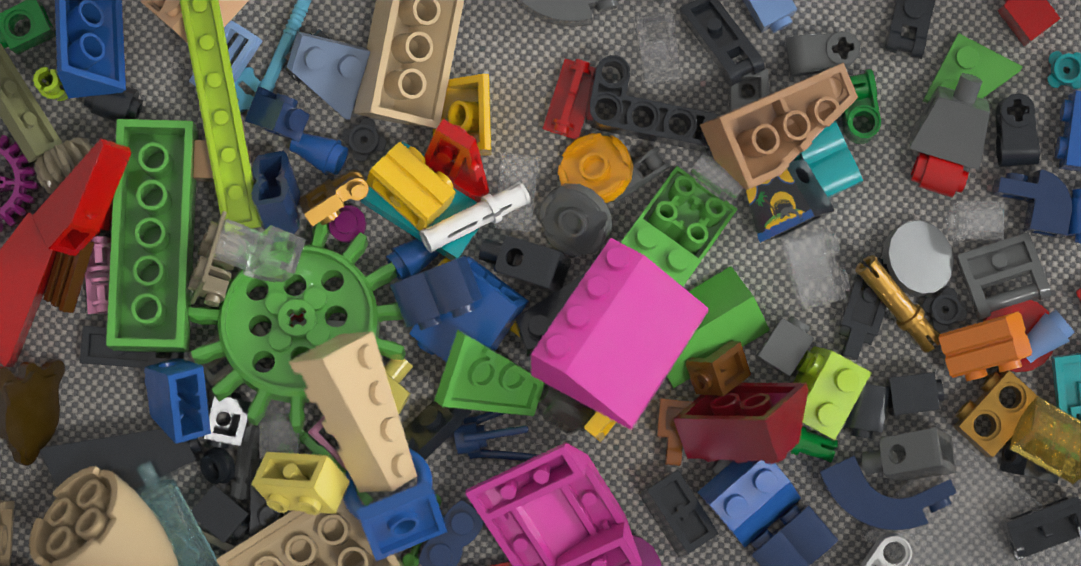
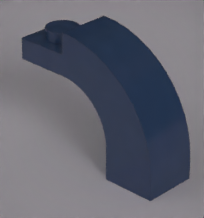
M855 456L819 472L828 493L846 514L860 523L882 530H908L928 524L929 522L922 509L929 507L931 513L952 504L949 496L957 493L951 479L912 497L896 499L884 496L874 490L866 481Z

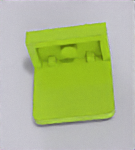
M814 346L810 351L807 350L798 363L796 369L799 372L793 383H807L809 389L803 423L823 435L836 440L872 372L832 350Z

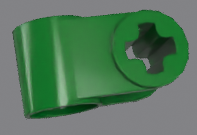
M865 69L864 74L849 76L858 98L841 114L846 137L856 144L870 142L881 127L877 87L872 69ZM858 116L866 117L872 125V130L868 133L858 132L853 126V119Z

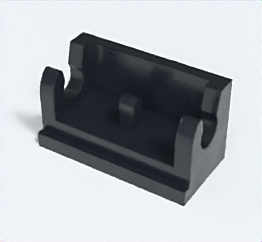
M679 470L664 476L660 481L638 493L678 557L690 554L719 534Z
M1069 495L1000 521L1015 561L1081 537V502L1078 496Z

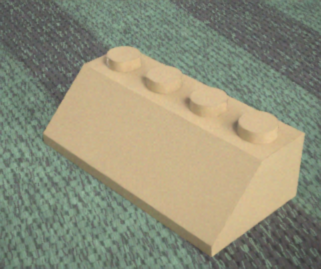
M376 0L366 48L370 51V55L357 94L354 114L387 122L437 129L441 121L464 0Z

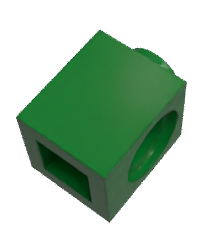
M25 0L0 13V43L4 49L9 47L17 55L56 37L55 28L40 0ZM22 19H29L31 22L29 32L24 36H16L14 29L17 22Z

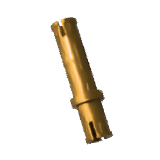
M874 255L863 259L872 272L860 262L856 267V273L864 279L897 318L896 324L903 331L907 330L923 352L926 353L935 349L926 336L938 346L940 344L938 338L940 333L924 317L925 312L921 306L911 302Z

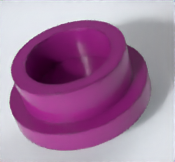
M345 205L340 208V215L329 222L331 234L343 243H350L360 232L364 234L367 226L366 217L363 212L351 205Z

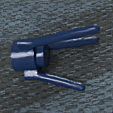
M486 412L478 416L467 417L464 419V424L454 431L458 455L468 454L469 459L493 458L527 461L540 454L482 449L483 447H488V439L514 436L529 431L528 426L486 431L485 424L478 425L506 413Z

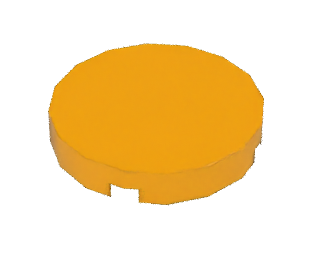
M591 133L577 138L565 149L562 154L561 165L558 166V176L561 185L565 183L581 184L596 192L605 203L615 200L626 190L632 180L634 167L627 147L618 138L602 136L601 133Z

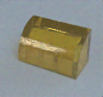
M1037 396L1021 416L1012 437L1010 450L1074 484L1081 479V421Z

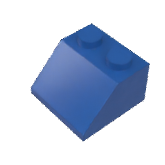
M733 460L697 492L744 548L801 499L791 481L776 463L766 464L764 461L736 463Z

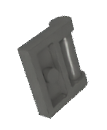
M1029 232L958 254L956 257L978 320L990 317L991 312L1037 297L1039 300H1043L1052 296L1048 280ZM1030 274L1032 284L985 298L982 289Z

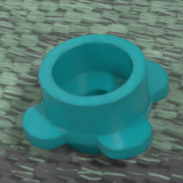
M1060 51L1051 53L1048 58V62L1051 64V74L1047 78L1048 84L1053 88H1058L1061 85L1071 86L1073 89L1081 88V53L1062 54ZM1064 67H1068L1070 69V72L1068 74L1063 72Z

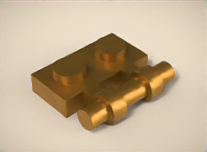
M351 169L332 181L328 179L300 197L299 202L311 226L319 222L321 225H325L340 215L339 209L344 207L343 203L350 198L353 200L364 199L368 194V185L360 171Z

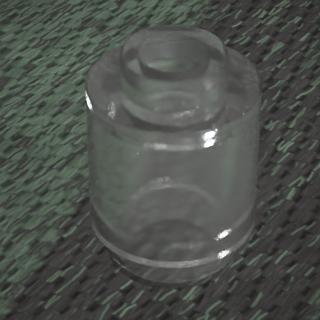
M706 149L690 171L691 174L697 177L695 181L723 202L728 197L735 201L744 189L714 160L709 149Z

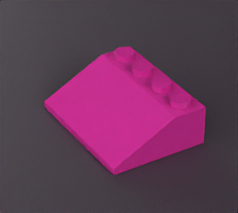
M610 238L532 352L531 376L632 430L707 315L709 308L645 255Z

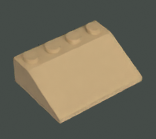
M343 498L336 514L318 513L317 515H311L303 511H291L216 559L219 566H404L397 553L379 561L375 560L360 520L348 511Z

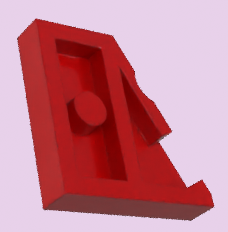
M443 119L435 130L424 155L425 164L435 173L438 171L444 173L452 181L453 188L474 201L480 202L481 197L489 193V187L476 138L469 135L462 127L453 125Z

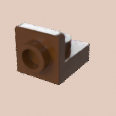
M740 341L727 342L707 358H690L686 361L691 383L695 393L699 395L724 396L751 376Z

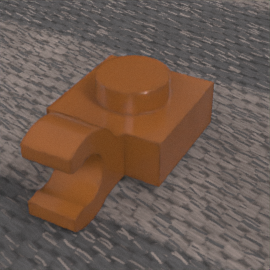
M660 399L656 437L668 438L665 465L680 466L682 463L683 445L673 418L689 406L692 401Z

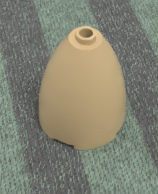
M96 466L78 471L57 487L52 493L57 497L56 500L52 503L43 519L37 518L35 520L30 535V554L34 562L40 566H179L176 553L166 531L146 502L115 473L108 470H100Z

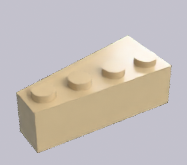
M373 331L340 334L289 361L294 373H301L307 387L304 391L311 403L316 402L325 417L321 423L327 434L334 435L339 443L338 454L359 492L394 491L417 476Z

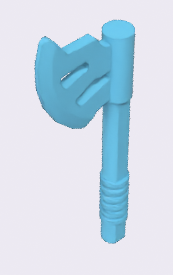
M297 0L264 78L260 81L255 76L254 69L247 67L236 81L235 89L239 99L240 114L243 111H249L254 96L246 94L239 84L245 82L255 92L258 87L273 92L276 86L275 83L286 61L284 56L289 53L312 0Z

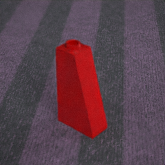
M30 212L0 249V363L5 367H14L19 359L45 293L57 251L47 249L32 217L34 214Z

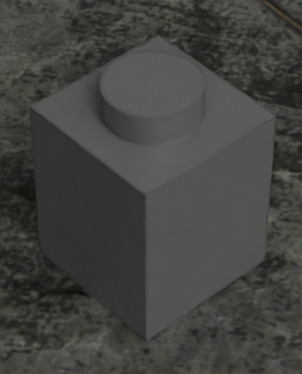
M793 316L788 321L784 318L779 319L755 357L785 377H790L814 340V337L808 334L810 327Z

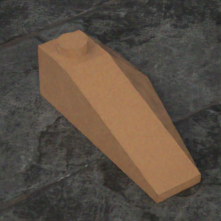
M841 63L702 123L700 126L714 160L743 188L748 190L781 175L789 167V164L801 152H804L812 144V141L826 127H829L858 96L844 63Z

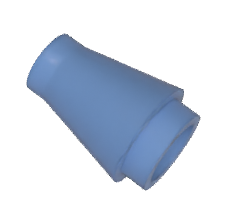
M1056 309L1049 315L1045 312L1027 334L1032 355L1026 358L1030 363L1070 342L1068 338L1075 333Z

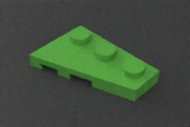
M457 330L435 401L442 407L534 416L545 383L531 376L530 371Z

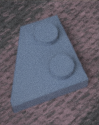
M297 31L287 68L344 119L350 120L370 51L364 47Z

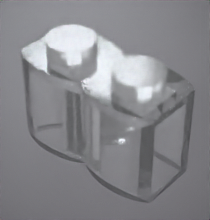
M822 226L780 238L784 260L790 275L799 311L846 299L845 291L850 290V283L845 268L839 269L836 262L835 254L840 253V246L834 231L829 233L827 226Z

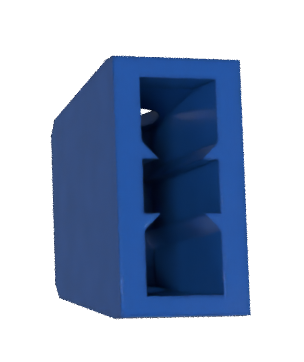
M175 358L145 367V386L147 388L151 418L170 439L177 444L211 434L203 366L182 358Z

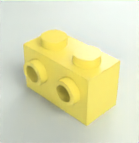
M266 452L252 485L265 498L266 504L275 511L282 513L288 510L303 511L307 514L317 515L318 513L336 514L350 481L328 455Z

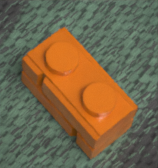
M1018 311L939 334L938 338L942 352L946 356L945 362L949 375L952 378L964 375L966 382L988 376L986 369L998 366L1000 373L1022 367L1020 359L1031 356L1032 349L1028 336L1025 334L1026 329L1021 313Z

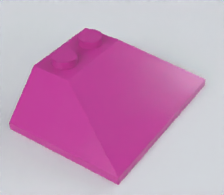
M566 442L466 489L465 494L512 566H642L624 511L588 454Z

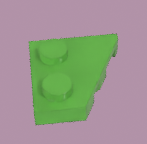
M958 33L922 101L928 103L938 86L955 90L962 73L974 75L983 81L977 97L983 99L1019 73L1023 66Z

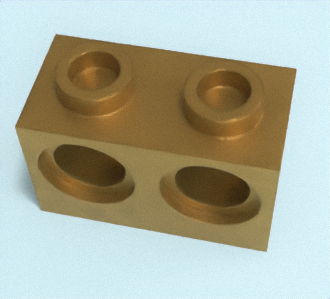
M1010 370L1002 372L1000 375L996 371L993 372L981 385L980 388L984 393L975 403L971 399L968 400L955 414L959 420L953 427L986 457H994L1043 402L1039 396ZM1004 387H1010L1016 394V402L1011 408H1005L999 401L1000 391ZM981 414L987 416L991 422V429L985 436L978 435L974 430V421Z

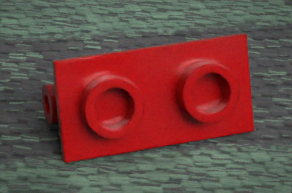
M564 59L542 128L543 130L574 140L579 138L586 117L589 90L595 67L590 66V63L580 59L575 61Z

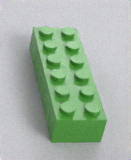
M117 119L116 143L129 147L132 153L113 197L106 346L113 351L189 353L190 318L188 316V309L191 307L192 290L187 289L193 271L196 179L193 178L194 140H198L199 131L193 121Z

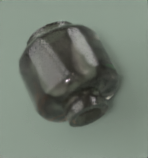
M547 385L539 400L544 405L542 409L543 419L566 434H573L578 430L584 432L585 425L597 412L550 385Z

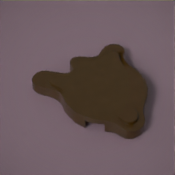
M49 359L41 367L35 363L25 361L20 364L17 377L8 368L0 366V438L7 441L9 445L7 447L12 452L13 459L17 464L28 466L34 463L40 450L47 445L56 431L60 415L59 385L65 373V364L59 359Z

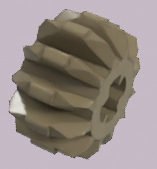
M76 137L70 141L66 140L60 145H55L54 148L46 151L43 156L36 160L34 170L37 173L36 177L48 194H52L94 147L90 145L86 138Z

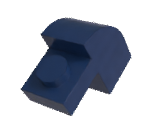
M1040 169L1033 174L1032 183L1028 182L1029 176L1018 173H1006L1005 178L1000 177L994 180L993 196L1028 202L1023 232L1055 238L1068 236L1072 200L1066 185L1056 175Z

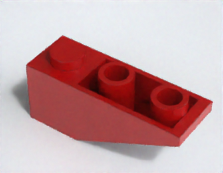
M101 138L34 213L32 217L47 249L77 256L79 251L83 250L99 232L132 152L129 147Z

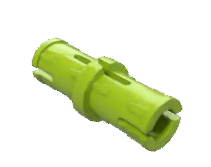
M43 67L35 72L33 82L42 96L51 100L57 99V101L68 99L57 70Z

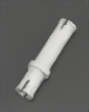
M519 181L493 196L487 194L481 197V201L421 230L422 242L426 249L432 253L436 249L490 222L496 224L502 221V216L530 204L531 200L528 191Z

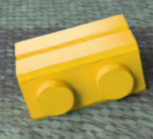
M398 142L385 157H382L371 168L366 182L415 228L421 231L428 228L451 205L456 191L453 189L452 181L444 173L439 171L435 173L425 164L424 156L416 148L411 146L407 148L401 142Z

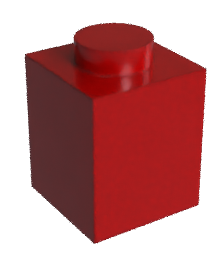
M1003 0L1005 4L997 11L1023 46H1026L1061 19L1047 0Z

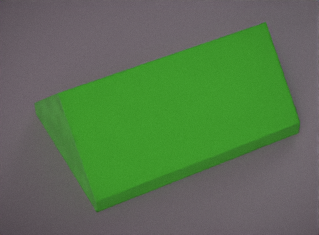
M732 266L689 291L709 310L666 376L673 388L690 379L686 366V361L690 358H707L729 341H740L743 347L770 331L754 296Z

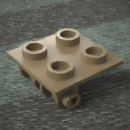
M226 211L222 212L217 223L210 221L207 232L203 235L198 250V255L201 256L196 268L194 267L187 287V289L194 291L191 304L195 303L198 296L204 297V303L213 307H218L220 301L225 300L229 280L232 276L226 270L234 269V262L241 243L238 241V234L234 232L225 233L224 235L220 234Z

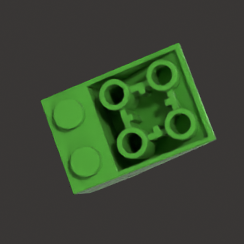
M676 166L621 243L645 255L683 287L735 214L737 208Z

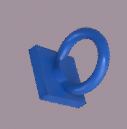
M410 448L409 451L417 474V485L368 506H365L360 501L357 495V487L349 472L346 471L345 473L350 482L343 496V502L348 511L360 520L376 561L447 532L432 489L430 467L420 454Z

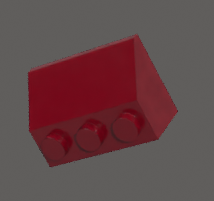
M742 382L724 396L700 395L673 418L687 459H704L706 462L734 460L736 463L764 461L766 464H774L784 460L787 453L800 441L809 391L807 383Z

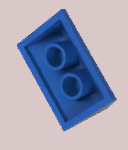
M55 0L57 74L68 99L115 94L125 91L122 0Z

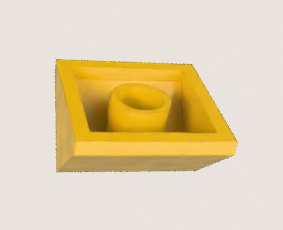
M489 74L449 79L441 121L445 119L453 125H458L465 129L469 135L476 138L480 156H492Z

